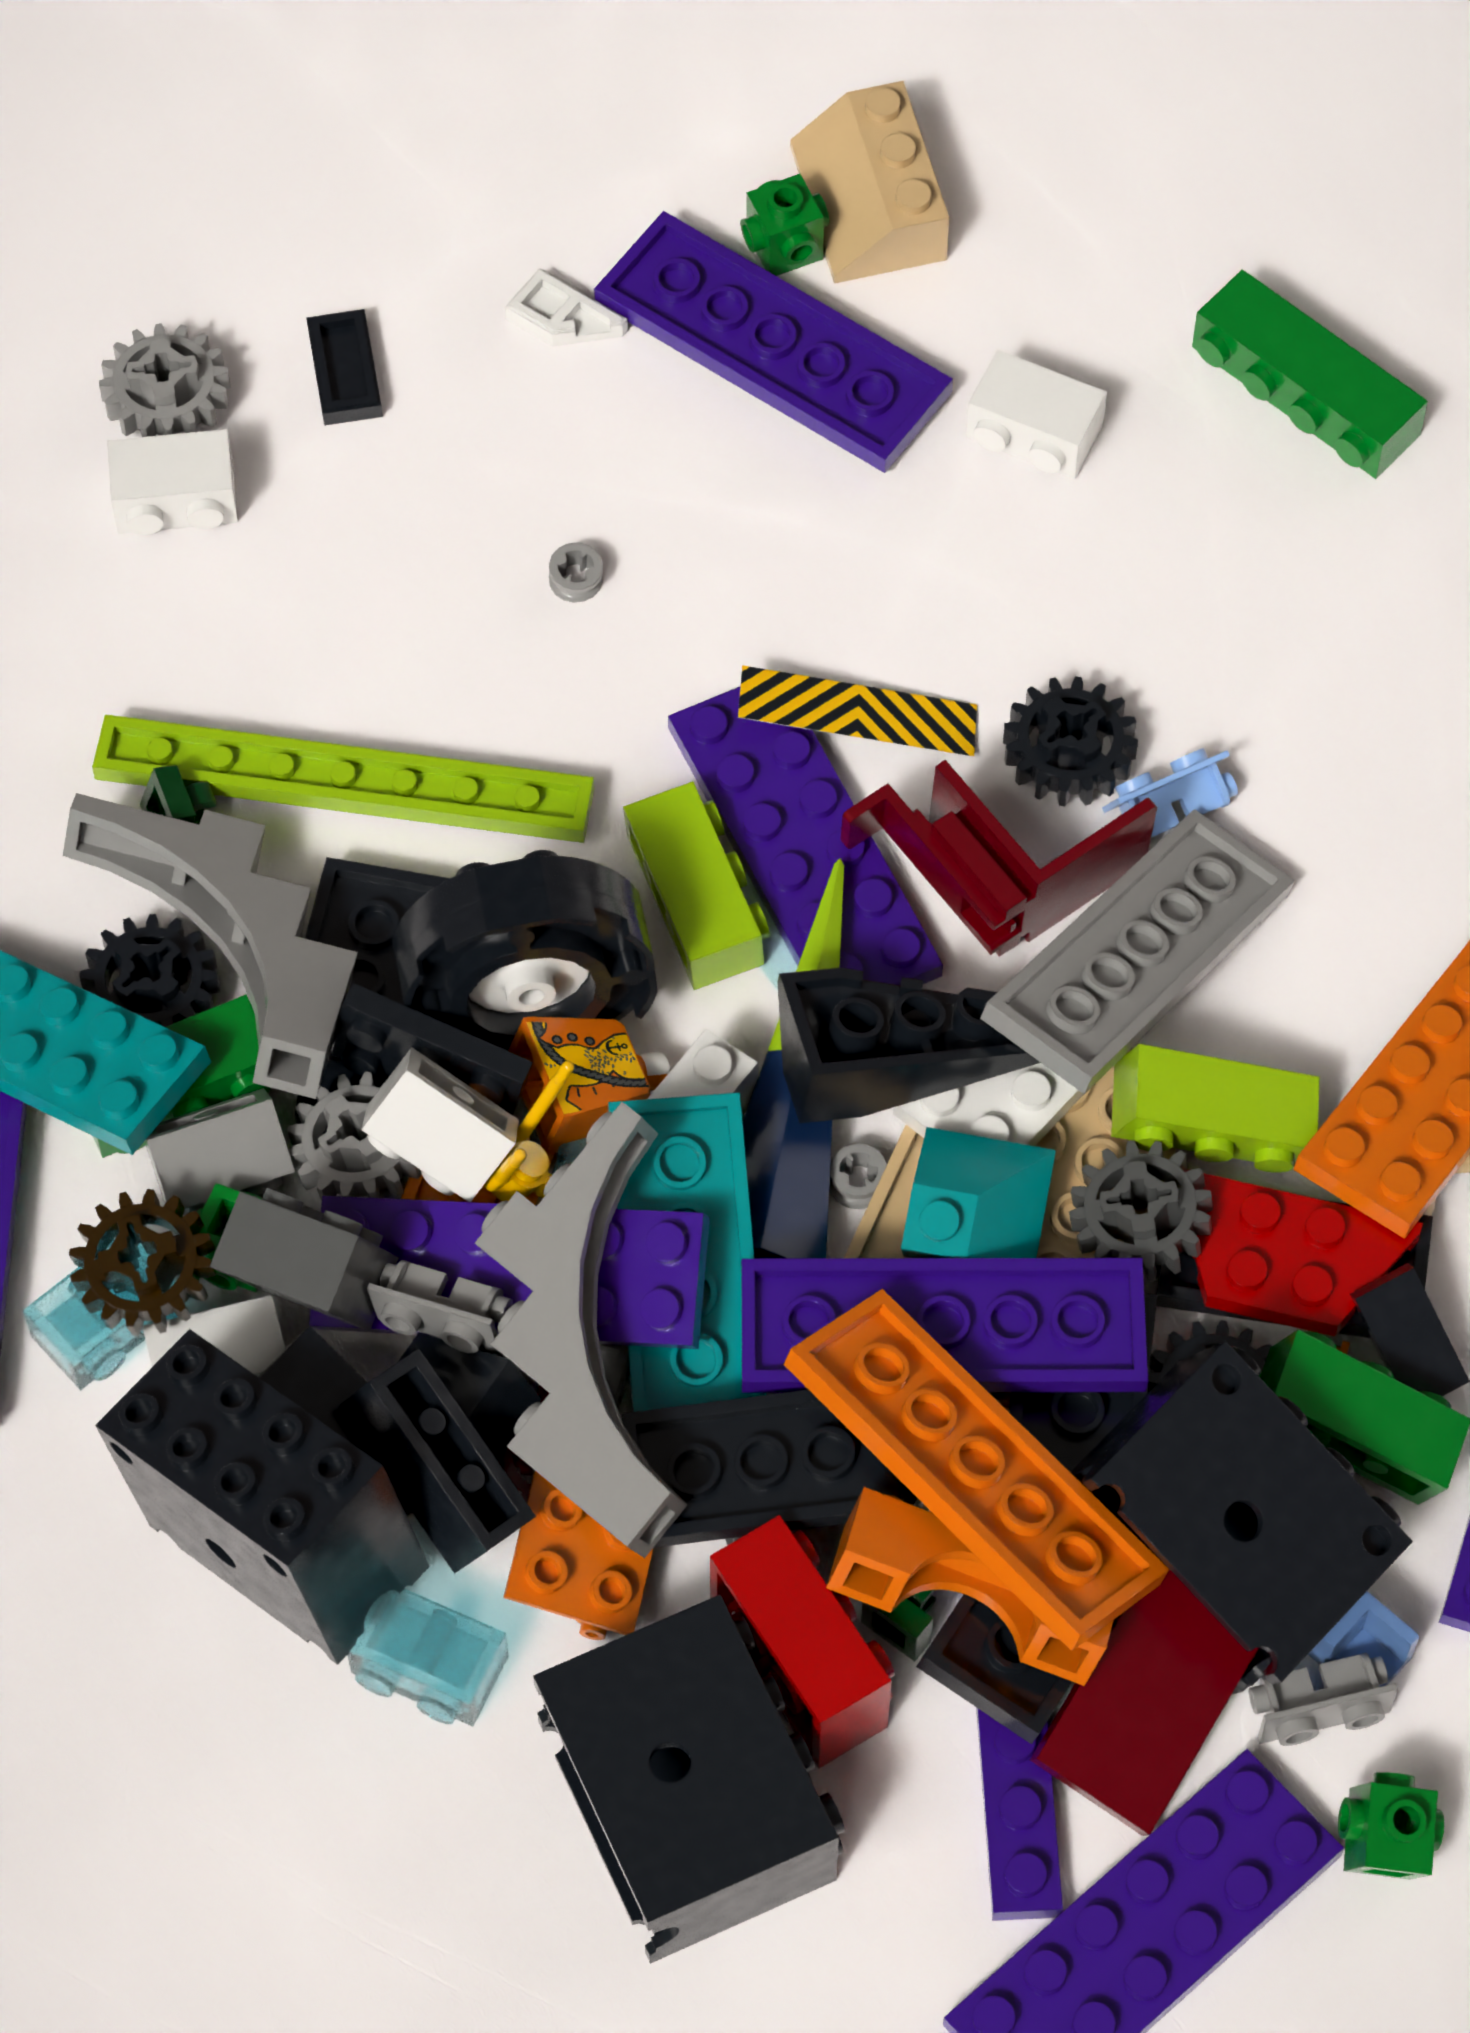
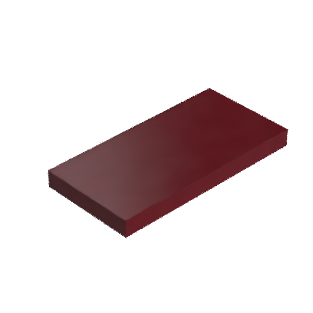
M1169 1569L1161 1585L1113 1620L1107 1649L1085 1686L1077 1683L1074 1684L1030 1761L1141 1836L1150 1835L1258 1648L1247 1652Z

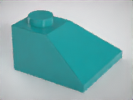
M927 1127L913 1181L901 1251L903 1257L1037 1258L1056 1150Z

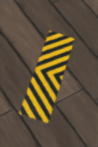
M742 665L738 718L974 757L976 704Z

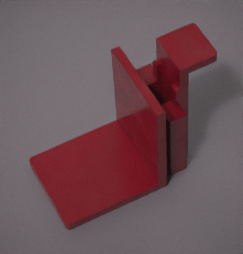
M944 760L935 766L929 821L918 809L912 811L887 783L843 813L840 840L848 849H852L883 828L988 953L992 955L996 952L1000 957L1017 946L1022 936L1027 942H1030L1109 889L1149 850L1157 806L1149 797L1144 799L1040 869L952 766Z

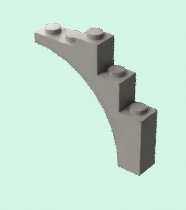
M76 793L70 807L63 856L110 871L141 886L189 917L219 946L241 978L255 1013L259 1048L253 1083L316 1099L335 1041L342 1004L350 990L358 952L301 938L311 888L256 874L266 825L209 810H204L198 825Z
M621 1102L613 1113L607 1112L603 1114L592 1125L586 1137L587 1145L571 1165L565 1164L553 1173L545 1185L543 1191L545 1197L537 1206L516 1191L509 1201L500 1202L489 1212L482 1224L481 1230L483 1233L476 1240L475 1244L533 1291L526 1301H518L503 1315L497 1328L499 1334L492 1341L491 1345L549 1392V1395L542 1403L536 1402L532 1404L519 1417L514 1427L515 1437L507 1447L624 1545L645 1558L686 1508L687 1504L651 1468L625 1428L605 1378L597 1332L598 1274L609 1224L631 1174L658 1135L639 1114Z

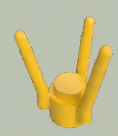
M569 1060L563 1062L556 1074L552 1076L519 1125L516 1144L484 1184L485 1188L501 1201H509L516 1191L526 1198L531 1193L541 1198L545 1197L543 1191L546 1183L552 1176L548 1172L549 1158L546 1151L539 1144L530 1141L529 1136L573 1072L574 1064Z

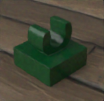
M172 765L153 768L142 796L140 807L144 811L199 825L204 810L216 807L217 802L208 782H196L185 786L178 766Z
M935 1590L923 1591L908 1597L891 1613L862 1602L861 1623L915 1662L931 1643L933 1617L927 1614V1612L936 1601V1597L932 1595Z

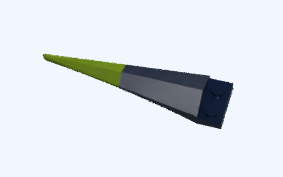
M841 858L834 863L796 972L840 968L844 864ZM780 1017L742 1121L754 1259L826 1258L833 1120L799 1124L783 1074Z

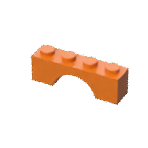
M866 1487L863 1488L844 1526L826 1589L890 1613L903 1600L923 1591L949 1590L968 1595L988 1606L1003 1620L1014 1638L1021 1663L1085 1686L1107 1649L1113 1621H1111L1071 1651L932 1512L908 1504L896 1496L882 1494Z

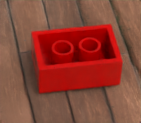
M778 1515L710 1555V1598L721 1594L730 1615L740 1611L745 1617L756 1644V1650L750 1652L759 1674L770 1671L785 1703V1710L781 1712L793 1731L800 1732L809 1748L813 1761L820 1769L888 1728L890 1700L893 1699L891 1692L892 1681L890 1678L895 1676V1672L888 1656L879 1643L872 1640L866 1644L854 1626L853 1622L857 1621V1614L849 1598L826 1589L827 1584L816 1569V1567L820 1566L819 1557L808 1537L801 1530L792 1534L782 1517Z

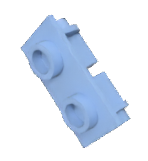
M1204 748L1171 762L1170 765L1174 774L1153 782L1149 772L1130 779L1115 787L1119 798L1105 805L1102 809L1106 813L1119 807L1123 814L1149 797L1157 806L1152 838L1174 828L1180 823L1171 805L1175 801L1179 800L1185 816L1194 809L1204 815L1217 808L1228 806L1230 804V797L1238 794V788L1229 772L1220 773L1217 763L1229 757V752L1226 750L1208 758Z

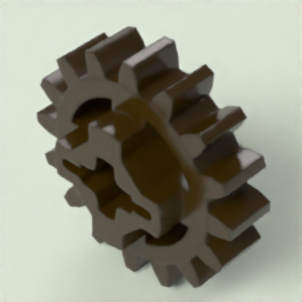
M147 1189L143 1196L142 1204H134L125 1191L119 1193L120 1209L111 1212L107 1207L99 1204L95 1209L101 1222L96 1227L80 1223L77 1228L87 1244L86 1247H75L69 1251V1256L74 1265L83 1268L70 1275L71 1282L77 1291H87L81 1298V1301L90 1314L102 1309L100 1318L107 1328L112 1330L124 1318L131 1335L139 1336L143 1329L144 1321H152L161 1334L167 1332L166 1316L173 1312L184 1321L191 1318L185 1304L190 1297L200 1301L207 1300L209 1295L204 1286L199 1282V1279L216 1276L217 1270L210 1267L212 1260L204 1257L214 1251L215 1246L209 1233H200L205 1225L196 1211L183 1216L185 1208L179 1197L173 1195L162 1207L154 1189ZM146 1224L159 1225L170 1231L159 1234L147 1228ZM114 1240V1242L112 1243L111 1247H110L109 1249H107V1247L109 1246V1244ZM139 1243L142 1244L146 1253L149 1254L147 1257L148 1267L145 1268L148 1278L147 1282L144 1281L140 1272L136 1271L139 1268L138 1257L141 1256L138 1248ZM177 1275H180L177 1281L174 1283V1285L169 1289L175 1277ZM113 1289L115 1294L128 1291L138 1296L139 1301L120 1298L109 1290Z

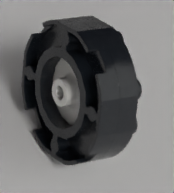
M550 850L533 851L522 859L492 865L474 862L461 867L457 871L456 876L428 891L408 909L396 927L392 938L405 1006L507 1051L523 1017L616 1019L620 1021L634 1009L635 1016L642 1019L653 1004L658 992L653 952L638 890L623 875L611 868L589 860L558 856Z

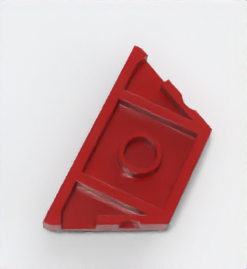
M1204 1173L1205 1187L1203 1190H1210L1212 1195L1213 1210L1206 1213L1211 1216L1212 1232L1211 1235L1207 1236L1196 1235L1200 1239L1201 1254L1198 1257H1193L1198 1269L1197 1280L1204 1305L1208 1308L1335 1337L1354 1316L1356 1306L1350 1293L1386 1275L1407 1250L1411 1251L1418 1243L1423 1223L1417 1222L1404 1239L1351 1206Z

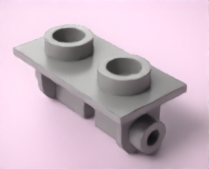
M401 1260L397 1265L391 1263L385 1265L380 1277V1286L369 1283L367 1291L377 1318L391 1330L405 1335H414L417 1331L441 1338L450 1347L465 1353H476L480 1349L501 1355L491 1345L498 1335L495 1324L500 1322L503 1315L513 1305L512 1299L503 1297L502 1289L458 1277L450 1297H443L441 1294L448 1281L446 1273L405 1260Z
M1361 1653L1322 1663L1318 1669L1324 1689L1314 1691L1307 1667L1293 1670L1283 1682L1273 1685L1265 1677L1260 1678V1685L1248 1689L1253 1712L1255 1714L1266 1712L1257 1737L1259 1744L1279 1740L1282 1746H1292L1315 1738L1319 1734L1320 1729L1345 1724V1728L1348 1730H1358L1382 1721L1385 1718V1714L1390 1713L1398 1691L1396 1683L1382 1687L1379 1686L1388 1682V1674L1383 1658L1381 1656L1370 1658L1367 1653Z

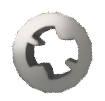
M579 542L568 543L559 547L552 554L549 562V585L557 597L572 603L584 602L593 598L600 591L603 583V562L595 549ZM570 565H580L581 572L588 568L585 571L584 581L572 582L571 574L566 579L564 578L566 576V568Z
M851 1144L842 1147L835 1153L830 1165L829 1188L833 1197L841 1205L850 1209L867 1208L887 1166L884 1156L876 1148L867 1144ZM854 1166L867 1168V1178L864 1179V1186L854 1187L849 1185V1175L844 1171L846 1170L852 1175Z

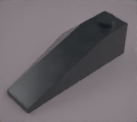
M842 967L779 973L777 984L783 1074L799 1124L867 1116L1041 1063L980 1019L987 1002L997 992L968 987L962 990L959 995L922 989L923 980L902 977L900 985L863 980V971Z

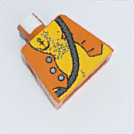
M523 1017L508 1049L509 1052L533 1062L522 1095L528 1112L562 1063L569 1060L574 1064V1070L564 1087L535 1128L541 1145L547 1154L587 1144V1134L592 1125L603 1114L608 1112V1102L648 1099L650 1091L655 1090L670 1072L668 1059L663 1052L636 1054L624 1024L616 1019Z

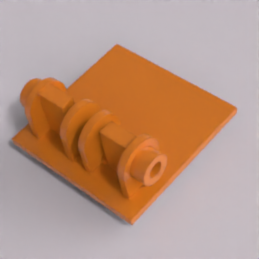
M535 1471L526 1503L536 1517L519 1530L503 1598L574 1619L581 1624L580 1635L588 1639L604 1640L607 1630L622 1635L634 1632L653 1549L645 1558L624 1545Z

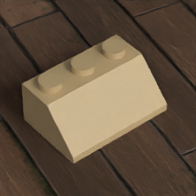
M904 81L846 92L790 139V148L798 173L803 177L811 194L818 192L822 196L828 210L830 224L824 227L823 251L834 284L947 260L949 215Z

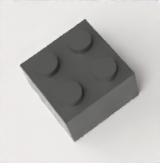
M266 1188L262 1199L240 1191L210 1267L254 1288L370 1332L376 1312L367 1287L369 1283L380 1286V1277L387 1263L397 1265L399 1259L396 1255L379 1247L383 1235L364 1228L362 1224L327 1210H325V1213L303 1205L304 1202L269 1188Z

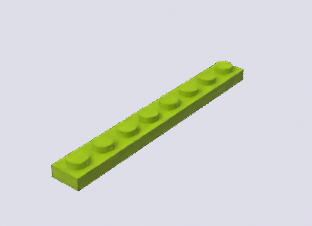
M107 714L104 716L92 765L95 780L147 786L153 768L177 765L185 786L196 782H208L213 794L217 796L579 843L585 842L594 794V777Z

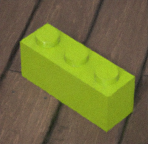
M692 781L623 806L628 840L693 990L764 965L762 940L770 938L769 927L759 903L756 902L748 905L741 888L747 886V879L737 853L731 851L725 854L718 837L725 835L713 800L703 803Z
M1138 1044L1114 1065L1111 1137L1134 1140L1138 1149L1149 1151L1153 1143L1158 1141L1162 1142L1163 1151L1171 1148L1194 1151V1156L1202 1161L1225 1162L1233 1158L1254 1162V1167L1260 1171L1270 1173L1287 1172L1293 1169L1298 1155L1318 1131L1320 1077Z

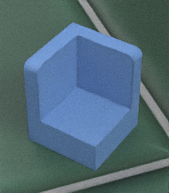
M1367 1591L1308 1655L1319 1665L1361 1653H1367L1370 1658L1381 1656L1388 1674V1682L1379 1685L1382 1687L1388 1685L1412 1659L1419 1635Z

